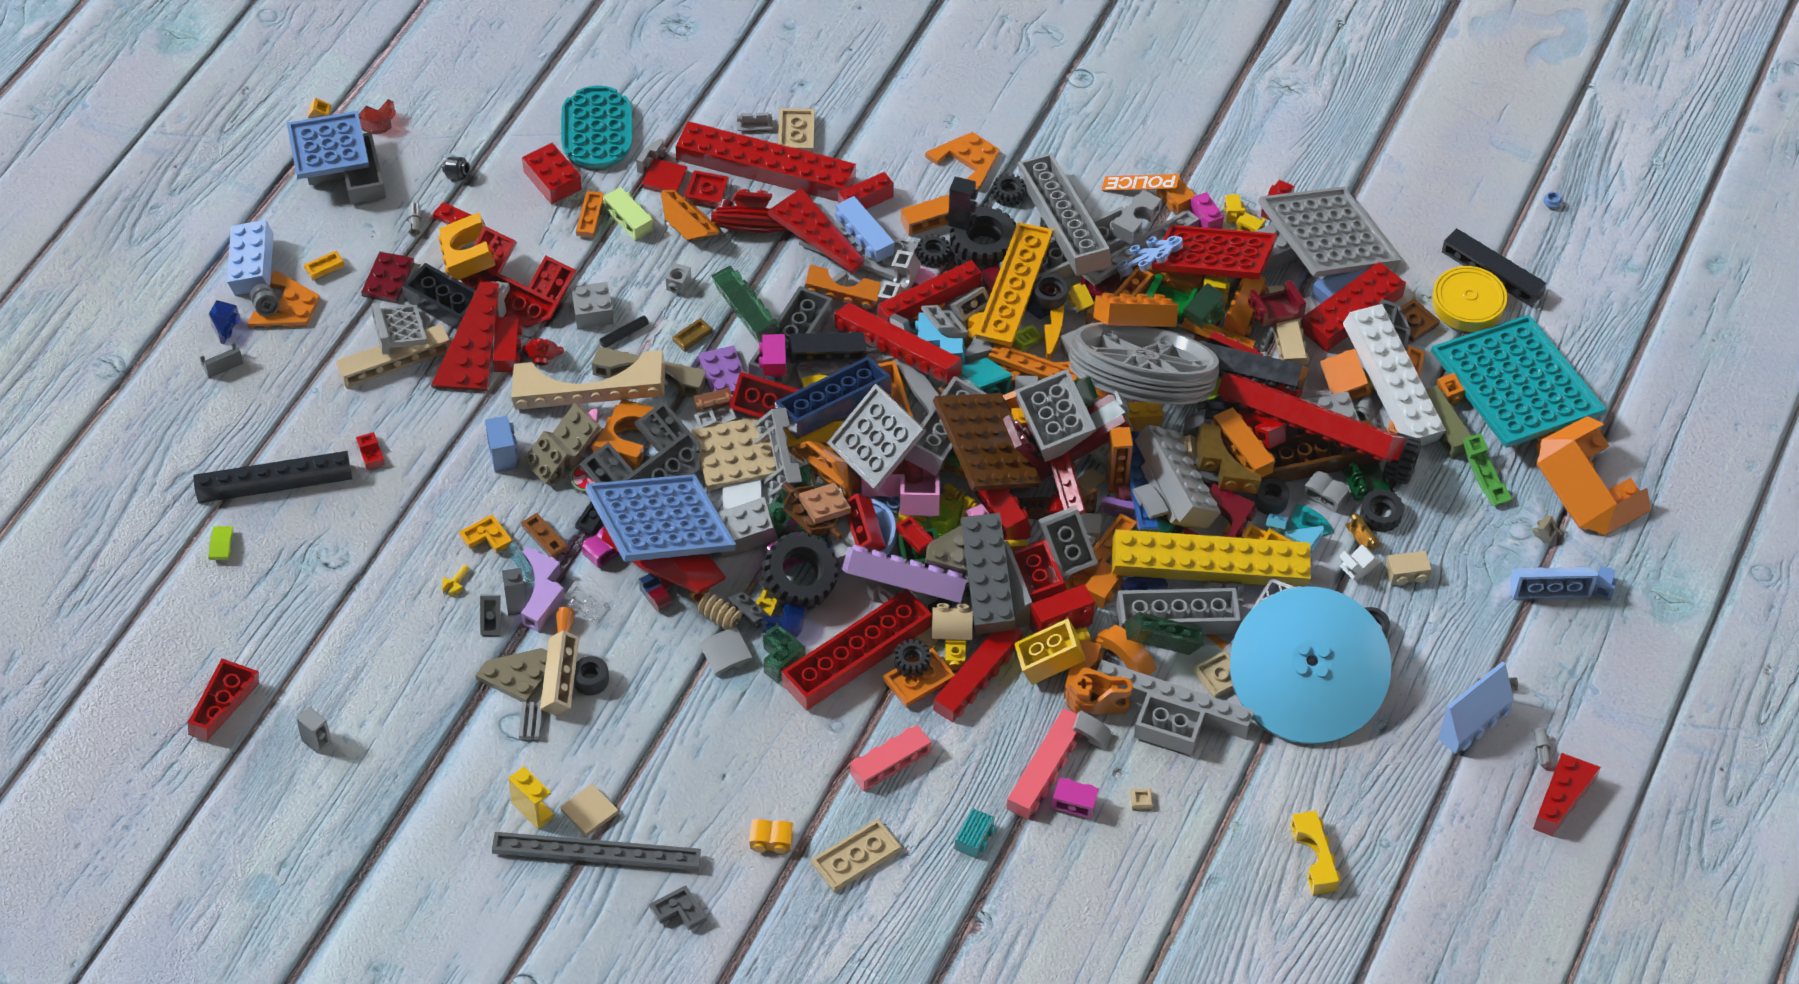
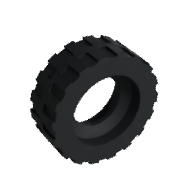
M1376 489L1364 496L1360 515L1371 530H1376L1377 532L1392 531L1402 521L1404 504L1396 493H1392L1390 490ZM1377 504L1390 507L1391 514L1388 517H1380L1373 513L1372 508Z

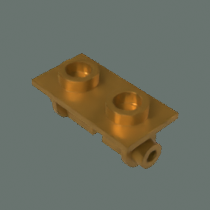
M1357 513L1353 514L1351 522L1346 523L1345 526L1360 546L1364 545L1370 551L1381 547L1382 544L1364 522L1362 516Z

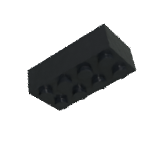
M424 263L402 285L405 301L417 305L418 308L458 329L476 292L475 289L427 263Z

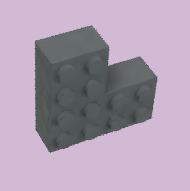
M372 132L363 134L369 167L307 178L308 184L315 185L345 179L350 205L385 199L384 183Z

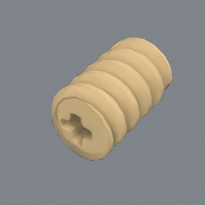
M710 592L704 595L698 605V612L700 614H704L706 618H710L712 622L723 627L724 630L736 627L743 614L740 610L736 612L737 609L734 606L730 608V603L724 604V599L718 600V595L714 594L711 597Z

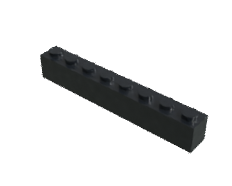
M348 451L194 474L193 479L199 504L352 480V471Z

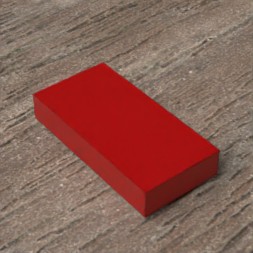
M911 515L895 525L898 533L919 554L927 550L929 543L934 541Z

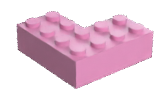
M903 459L878 490L873 489L862 478V495L867 497L886 496L888 498L900 496V515L908 517L910 515L939 516V473L935 476L910 461Z

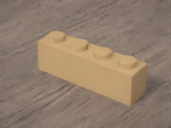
M564 630L549 638L540 706L541 710L555 716L571 708L579 637Z

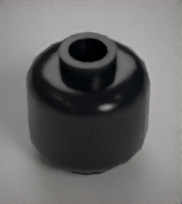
M451 156L443 163L442 171L450 180H463L470 173V164L464 157Z

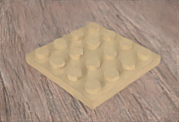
M760 417L691 429V433L701 444L699 462L707 491L760 478L764 480L777 470L770 439L760 444H754V438L760 436L758 427H754V423Z

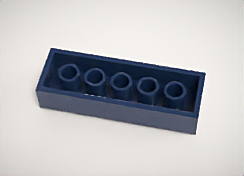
M868 356L775 401V409L786 408L790 424L786 429L799 439L852 413L875 384L879 385L887 394H890L891 376Z

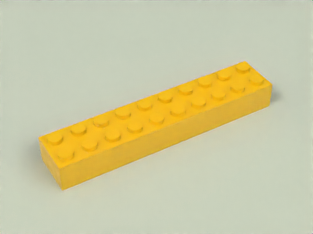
M1115 530L1112 538V575L1227 583L1240 582L1242 584L1267 585L1270 578L1294 587H1307L1311 579L1310 543Z

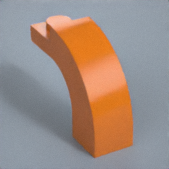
M1113 625L1110 629H1103L1092 639V642L1101 644V648L1109 649L1117 654L1128 669L1150 675L1158 669L1144 645L1133 634L1120 626Z

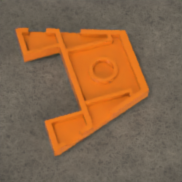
M970 132L927 151L925 158L938 165L949 155L975 171L967 179L976 181V189L980 191L981 185L994 165L1000 149L976 133Z
M274 270L271 275L270 286L271 288L284 290L278 301L279 308L271 316H261L253 311L247 323L248 328L255 329V326L272 328V326L283 325V328L307 327L320 301V295Z

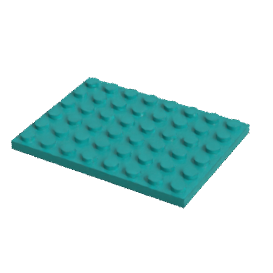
M1530 315L1437 344L1431 348L1432 354L1448 374L1455 373L1465 390L1464 395L1505 448L1561 430L1587 416L1596 418L1606 413V408Z

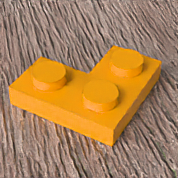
M493 514L459 531L460 538L469 549L484 541L489 543L495 553L513 545L512 539Z

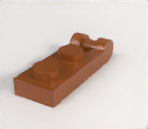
M538 513L521 522L522 528L546 552L548 557L558 559L559 555L569 552L567 544Z

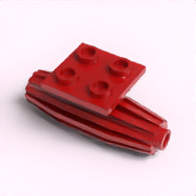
M739 189L732 198V202L736 203L737 206L719 207L711 212V222H714V226L757 233L787 231V228L767 215L769 208L766 207L772 198V194L765 190H758L755 193L750 192L748 189Z

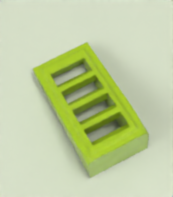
M1033 325L1027 326L1017 331L1012 348L1024 352L1042 341L1044 337Z

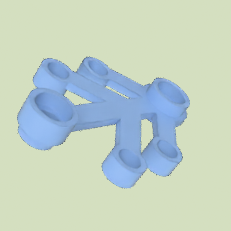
M1171 236L1167 240H1157L1156 237H1150L1146 240L1148 248L1141 249L1139 245L1132 246L1129 249L1131 255L1142 256L1130 262L1127 260L1119 262L1117 264L1119 275L1121 277L1130 275L1133 272L1132 267L1137 264L1141 271H1147L1155 259L1158 263L1165 262L1171 252L1179 251L1183 247L1182 238Z

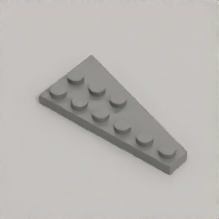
M841 232L863 257L864 264L860 267L861 269L890 280H894V269L891 265L897 251L902 250L914 252L915 254L918 250V242H920V240H914V242L905 241V238L893 240L894 254L875 263L872 258L867 256L862 246H858L852 235H848L847 232ZM800 238L799 245L814 250L816 252L822 253L821 251L810 245L808 242Z

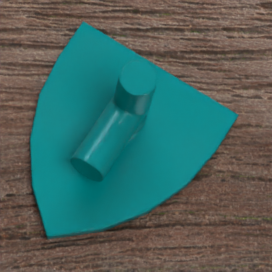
M1296 503L1286 531L1323 526L1322 536L1332 533L1333 529L1323 515L1316 510Z

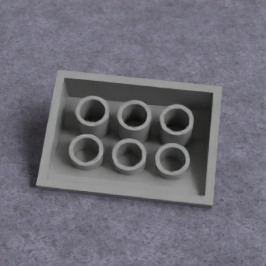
M1068 369L1014 390L1017 403L1045 462L1065 454L1096 431V427Z

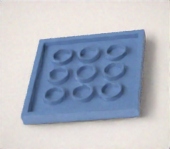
M358 111L287 123L297 180L369 167Z

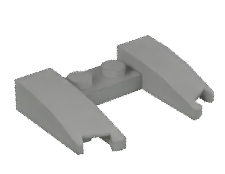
M786 408L771 409L754 423V427H758V433L760 434L758 438H754V444H760L770 439L777 469L763 480L764 486L770 485V488L773 489L769 493V497L784 492L785 490L781 488V485L785 481L792 487L802 482L798 463L791 464V453L787 447V435L784 433V430L790 424Z

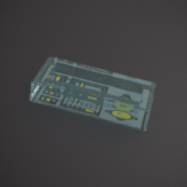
M517 543L509 544L510 556L517 568H522V575L526 583L534 581L533 569Z

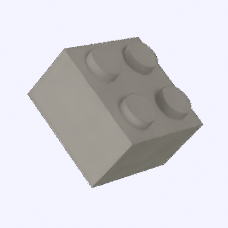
M608 282L571 287L577 329L614 324Z

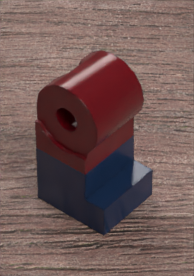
M649 573L639 578L640 591L657 612L672 605L671 597L658 580V576Z

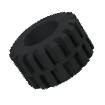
M1398 432L1396 435L1406 438L1399 460L1386 461L1383 475L1386 479L1407 484L1412 477L1419 456L1421 439Z

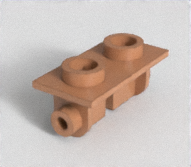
M730 388L693 396L697 413L710 407L715 411L730 405L733 397Z

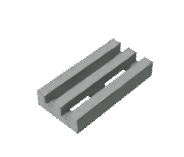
M522 702L519 740L540 739L541 702H538V704ZM526 710H529L527 735H524ZM534 710H537L535 735H531Z

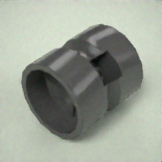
M258 284L250 291L251 301L259 315L271 316L276 313L279 308V302L270 285Z

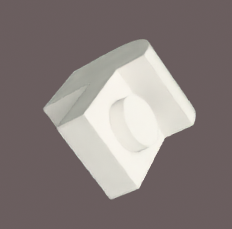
M1361 545L1352 555L1344 551L1339 556L1344 561L1340 567L1353 580H1358L1367 575L1381 562L1364 545Z

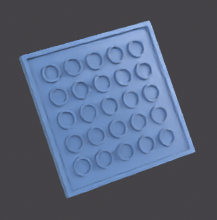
M695 474L586 484L585 491L624 562L735 551L736 543Z

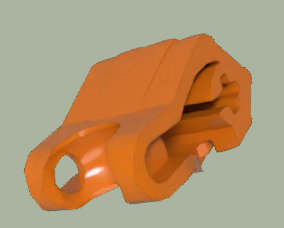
M1083 668L1068 684L1065 697L1066 706L1076 714L1080 710L1095 715L1124 714L1129 711L1131 706L1129 696L1132 693L1133 684L1127 677L1109 676L1090 668ZM1120 685L1128 687L1126 689H1118ZM1091 696H1094L1098 699H1096L1095 701H1091ZM1116 702H1123L1125 705L1119 706Z

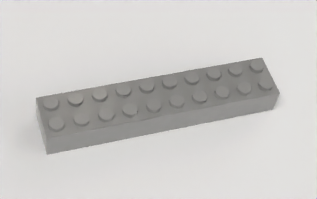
M1049 153L1018 162L1020 179L1024 180L1026 191L1048 228L1053 229V237L1076 276L1111 267L1109 246L1053 154Z

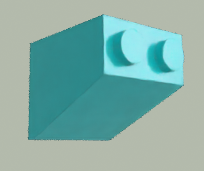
M983 358L962 366V374L957 378L987 394L1002 393V395L1009 393L1012 374L988 358Z

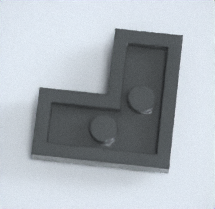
M686 885L649 904L650 910L659 924L676 915L680 916L688 930L707 921L706 915Z

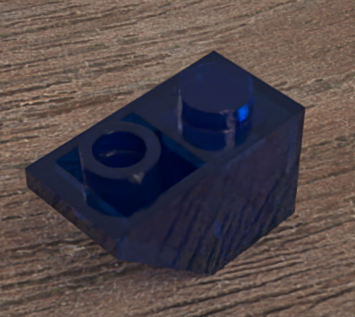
M216 300L209 312V317L220 343L225 344L227 338L231 337L235 324L239 323L240 314L237 305Z

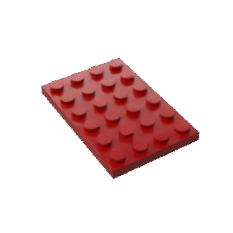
M1170 225L1163 240H1167L1171 236H1179L1183 240V247L1179 251L1171 252L1163 263H1158L1155 259L1151 266L1152 270L1160 272L1169 271L1216 277L1260 279L1277 241V233Z

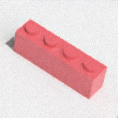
M918 725L907 728L902 734L888 739L880 747H874L866 755L855 758L850 763V775L862 790L866 791L931 753V741Z

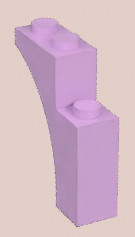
M526 547L522 552L526 558L524 562L527 560L530 565L528 568H532L535 586L528 604L521 612V619L523 625L539 632L565 599L563 587L555 582L561 574L560 562L553 557L543 555L536 549Z

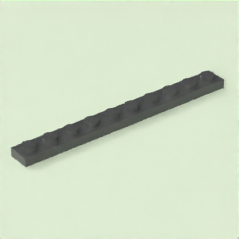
M495 832L492 844V854L699 871L701 849L506 832Z

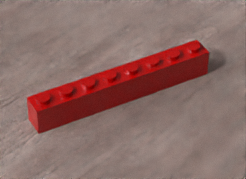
M851 303L846 304L834 313L835 328L845 333L852 331L864 332L866 344L877 347L880 351L937 380L948 384L954 376L958 377L962 374V360L960 357Z

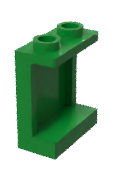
M1156 274L1146 295L1154 297V294H1161L1165 298L1172 299V302L1179 305L1177 321L1183 323L1186 315L1191 316L1194 308L1192 306L1196 307L1198 303V288L1194 287L1192 293L1189 294L1163 285L1164 276Z

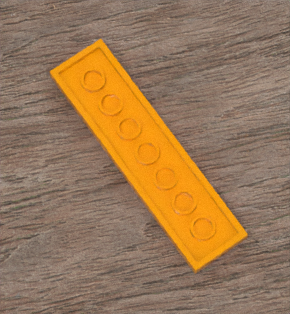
M1021 222L1017 223L977 329L976 339L1012 347L1034 288V283L1052 239L1053 229Z

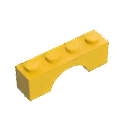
M1316 810L1292 814L1290 826L1295 842L1309 846L1315 852L1318 859L1314 865L1309 867L1307 875L1312 896L1336 892L1338 883L1341 882L1339 871H1336L1334 867L1335 858L1328 848V836L1323 833L1324 825L1322 818L1318 817Z

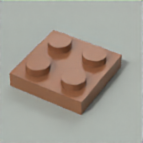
M835 483L799 493V500L814 524L851 513V507Z

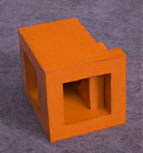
M1455 373L1437 379L1436 385L1445 393L1449 403L1455 405L1462 400L1465 390Z

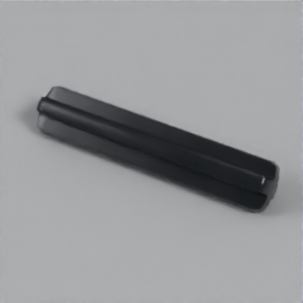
M642 315L599 339L600 345L606 348L649 324L648 318Z

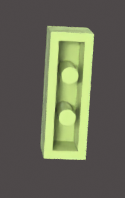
M619 187L603 196L604 209L635 241L653 231L654 221L652 216L646 213L642 206L632 199L629 192H625Z

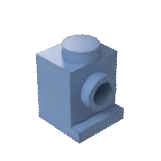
M1600 566L1592 595L1611 600L1617 578H1614L1616 570Z

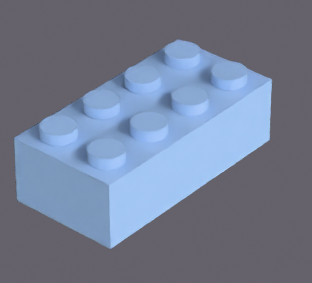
M266 220L231 226L227 283L235 296L250 293L252 288L258 284L270 285L274 234Z

